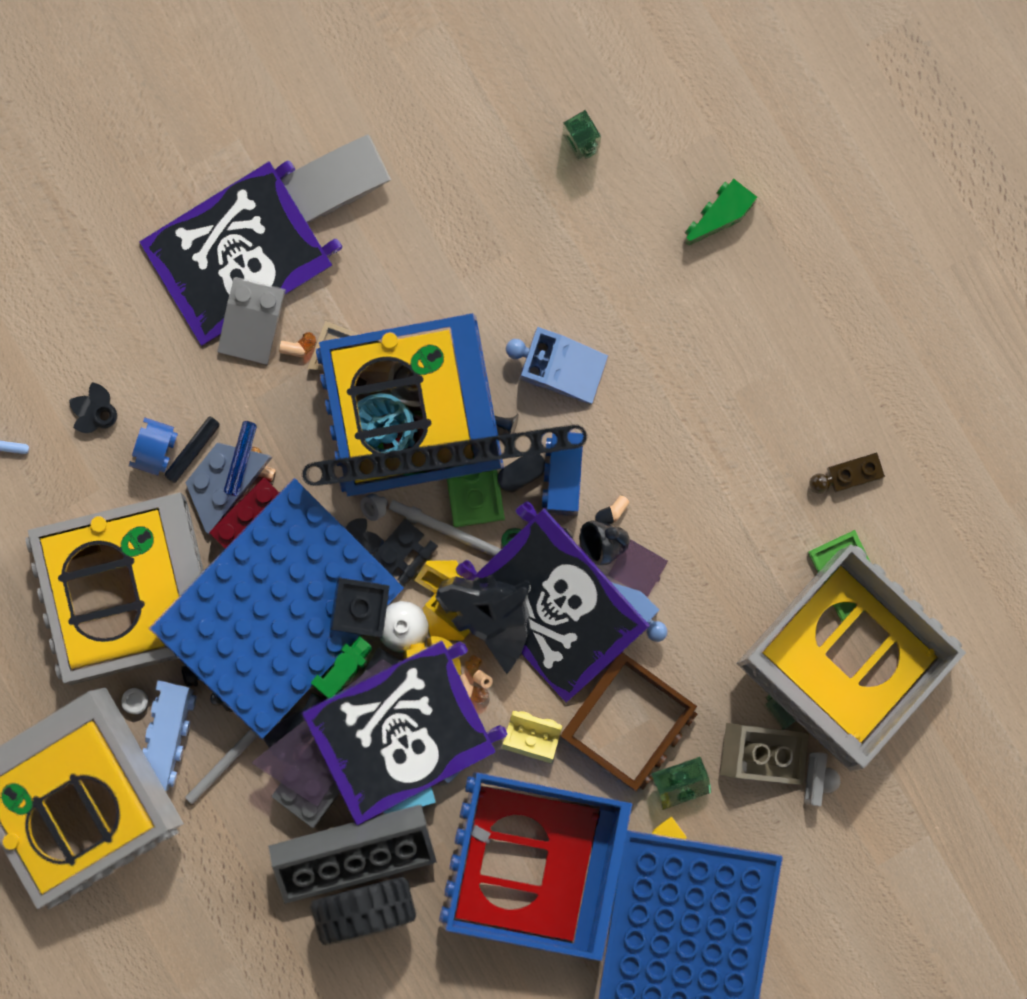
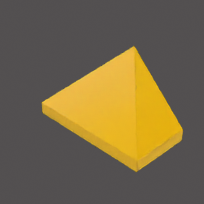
M457 560L427 561L414 581L436 594L443 580L455 576L463 577L456 571V567L459 565Z
M434 594L422 608L429 624L430 636L441 637L446 640L463 641L470 633L469 629L459 632L452 622L457 613H446L436 599V594Z

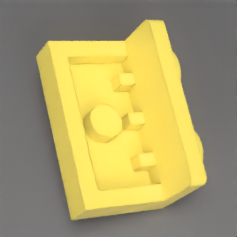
M512 711L507 728L508 735L504 738L501 749L552 764L563 726L551 719L533 717L528 712Z

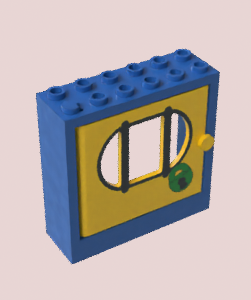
M471 313L319 342L320 348L316 349L318 363L322 364L324 368V374H321V383L323 390H328L329 399L325 400L327 414L333 417L334 425L330 426L332 440L337 441L339 450L335 451V459L380 453L371 448L365 440L367 438L421 428L424 429L420 440L412 448L470 440V438L498 436L477 316ZM448 327L451 328V334H450V330H444V331L433 332V333H428V334H423V335H417V336H412V337H407V338H401V339H398V338H397V337H400V336H405V335H410V334H416V333H421V332H426V331H432V330H437V329H442V328H448ZM382 340L380 343L331 352V349ZM380 361L401 363L414 374L412 377L355 386L359 375L368 366ZM417 385L423 415L422 420L366 431L362 430L356 401L357 395ZM499 440L492 442L490 445V451L495 456L502 454ZM471 444L467 445L464 449L465 456L468 459H473V456L474 458L477 457L478 448L474 444H472V448ZM448 448L441 449L438 453L439 460L442 463L449 462L452 458V452ZM416 452L412 457L413 464L417 467L423 466L426 462L424 453ZM395 455L390 456L386 461L389 470L394 471L399 468L400 461ZM366 459L361 463L360 468L367 475L373 471L374 465L371 460ZM502 459L356 485V483L391 476L340 483L342 492H346L347 497L504 469ZM339 463L337 467H342L343 476L339 478H344L348 473V468L345 464Z

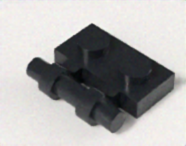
M404 519L373 557L391 575L399 567L403 573L397 580L406 586L411 579L414 580L417 577V571L423 564L434 557L432 554L439 546L432 540L425 547L421 546L419 542L425 535L408 520ZM412 550H415L418 555L408 565L404 560Z

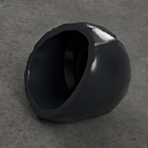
M591 520L587 521L580 528L579 541L580 547L590 560L597 565L604 566L612 563L617 556L628 549L630 537L628 532L620 527Z

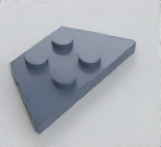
M223 443L215 444L185 482L203 527L208 534L230 512L273 457Z

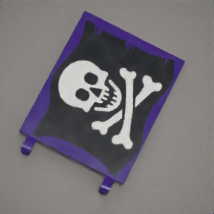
M289 160L279 165L276 169L268 161L139 241L201 346L221 335L233 278L238 277L286 289V295L332 267L333 265L328 257L343 248L338 239H333L321 247L281 180L286 175L295 171L294 165Z
M524 502L516 509V513L527 521L528 524L479 572H476L469 560L460 563L456 567V571L460 576L473 581L474 578L479 577L480 583L483 584L488 583L487 577L492 574L496 581L514 586L525 580L530 581V589L525 602L530 614L531 626L530 634H528L521 654L567 703L648 629L650 625L545 509L537 515L532 504Z
M441 640L302 712L356 825L496 752L492 743L508 735L505 727L497 725L486 732L452 661V659L468 652L464 643L457 642L446 649Z

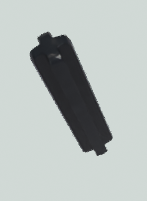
M209 416L165 472L164 476L168 480L176 483L219 428L220 423L216 419Z

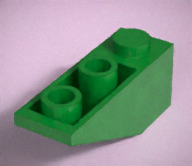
M734 178L729 184L725 181L716 192L719 196L714 203L709 201L700 214L703 215L698 223L693 221L685 231L687 235L685 243L689 246L739 223L756 203L758 197Z

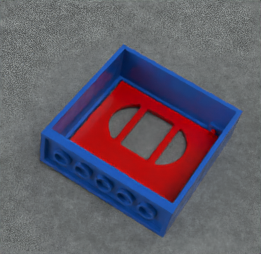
M473 772L472 777H467L465 792H468L469 795L467 803L463 802L461 806L460 818L464 820L462 829L457 828L454 844L459 846L457 855L452 854L449 870L453 871L452 881L447 880L444 896L448 897L447 906H442L439 922L443 924L442 928L446 931L602 961L632 803ZM481 783L599 806L600 809L481 786ZM507 816H527L542 826L549 840L541 841L491 831L490 828L498 820ZM472 824H474L473 829L476 825L491 833L488 839L547 850L541 885L482 875L480 871L486 842L472 835L470 839ZM486 883L532 892L538 896L524 907L504 909L492 904L482 893L479 884ZM454 915L458 919L504 927L506 930L454 920ZM521 931L530 932V933H535V934H540V935H545V936H550V937H555V938H560V939H565V940H571V941L574 940V943H568V942H563V941H558V940H553V939H548V938H543V937H537V936L522 934Z

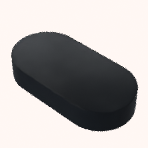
M540 454L522 456L505 466L498 474L500 487L506 492H515L542 476L545 470L543 456Z

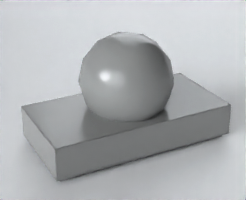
M811 752L809 754L804 798L806 805L822 806L823 793H833L839 788L841 783L839 774L832 768H826L827 754Z

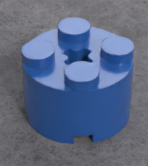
M145 417L143 423H146L147 427L146 429L140 428L132 452L136 460L135 463L130 461L129 467L158 476L160 472L165 473L170 458L165 455L168 447H174L178 433L173 432V426Z

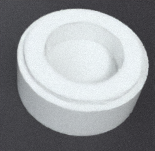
M131 688L123 694L121 703L126 712L140 714L148 706V696L141 689Z

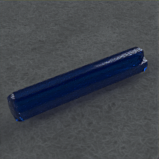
M251 421L242 422L224 487V493L229 496H238L257 429V425Z

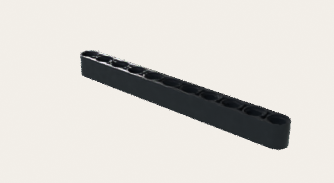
M573 424L309 463L304 467L302 477L305 483L310 486H322L571 450L584 446L588 435L582 426ZM573 429H579L583 434V439L578 444H572L568 439V434ZM546 433H553L557 438V443L552 448H547L542 443V438ZM523 436L527 437L531 442L530 448L525 452L519 451L516 447L517 440ZM496 440L504 444V451L498 456L493 455L490 451L491 443ZM469 444H474L478 448V455L474 459H468L464 454V449ZM443 448H448L452 452V458L447 463H442L438 458V453ZM416 452H422L426 457V462L421 467L413 464L412 457ZM392 455L397 456L400 461L399 468L394 471L389 470L386 465L387 459ZM369 459L373 462L374 469L370 474L366 475L361 471L360 466L364 460ZM339 463L345 464L348 468V473L344 478H339L335 475V467ZM313 467H318L322 472V477L317 482H313L309 478V471Z

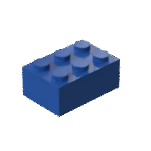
M569 432L568 439L572 444H578L582 441L583 434ZM553 433L552 438H547V448H552L557 443V438ZM583 446L577 449L546 453L545 456H551L550 464L545 463L544 482H549L548 490L543 489L542 507L547 508L549 514L578 516Z

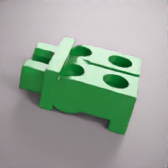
M361 637L351 647L345 644L341 649L343 653L337 656L335 666L324 679L317 675L312 680L311 684L328 699L341 693L356 676L359 667L363 670L367 665L365 658L372 651V646Z

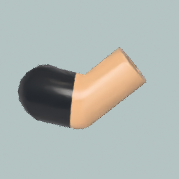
M620 495L613 505L596 513L595 521L608 524L615 523L628 506L629 500Z

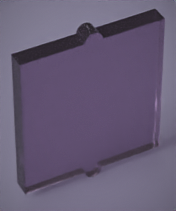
M630 539L628 549L617 556V560L608 576L631 589L641 591L648 597L655 583L660 581L659 576L668 560Z

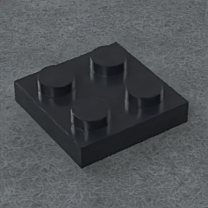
M337 578L330 630L383 637L390 585Z

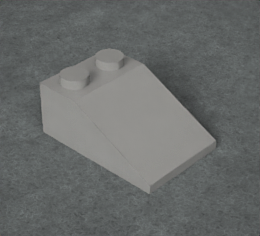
M238 277L233 278L217 352L268 364L286 289Z

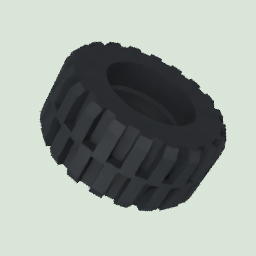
M404 877L312 901L310 907L319 942L323 945L339 943L414 922L417 915L409 883Z

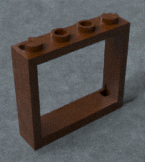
M621 652L566 726L560 737L634 791H637L638 788L644 790L652 779L648 774L654 766L658 769L668 757L664 754L669 745L673 748L683 736L679 731L684 724L690 726L698 715L695 712L697 705L628 655ZM623 665H626L685 708L634 780L573 736Z

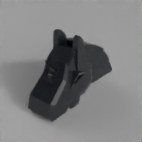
M493 574L488 575V583L484 584L480 583L479 577L474 578L473 581L457 576L443 580L435 597L446 613H457V616L452 620L459 632L469 629L471 634L484 640L505 673L508 674L519 659L526 644L528 634H530V614L525 602L530 589V581L525 580L514 586L496 581Z

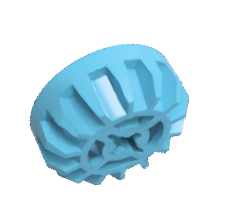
M384 393L372 394L357 403L363 431L414 422V413L400 399ZM418 429L404 431L399 443L395 440L398 433L367 438L365 442L380 453L408 449V447H413L415 443L412 440L413 435ZM381 442L385 444L392 442L395 447L380 449L377 446Z

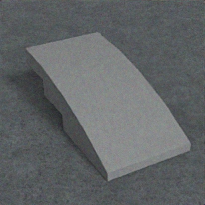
M365 135L304 165L281 180L306 222L310 223L320 216L328 215L345 204L355 202L391 181V178L370 135Z

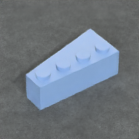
M157 681L156 690L161 691L160 697H156L155 701H153L151 716L154 717L153 723L150 722L147 727L145 743L148 744L147 748H143L142 751L164 790L169 791V787H174L177 772L174 771L176 761L180 762L184 746H180L182 735L187 736L190 721L187 720L189 710L193 711L197 696L193 695V689Z

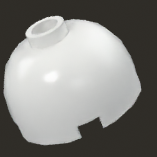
M399 601L390 604L386 609L383 637H379V639L387 648L399 653L409 650L411 644L424 643L428 636L429 626L424 612L419 606L411 602Z

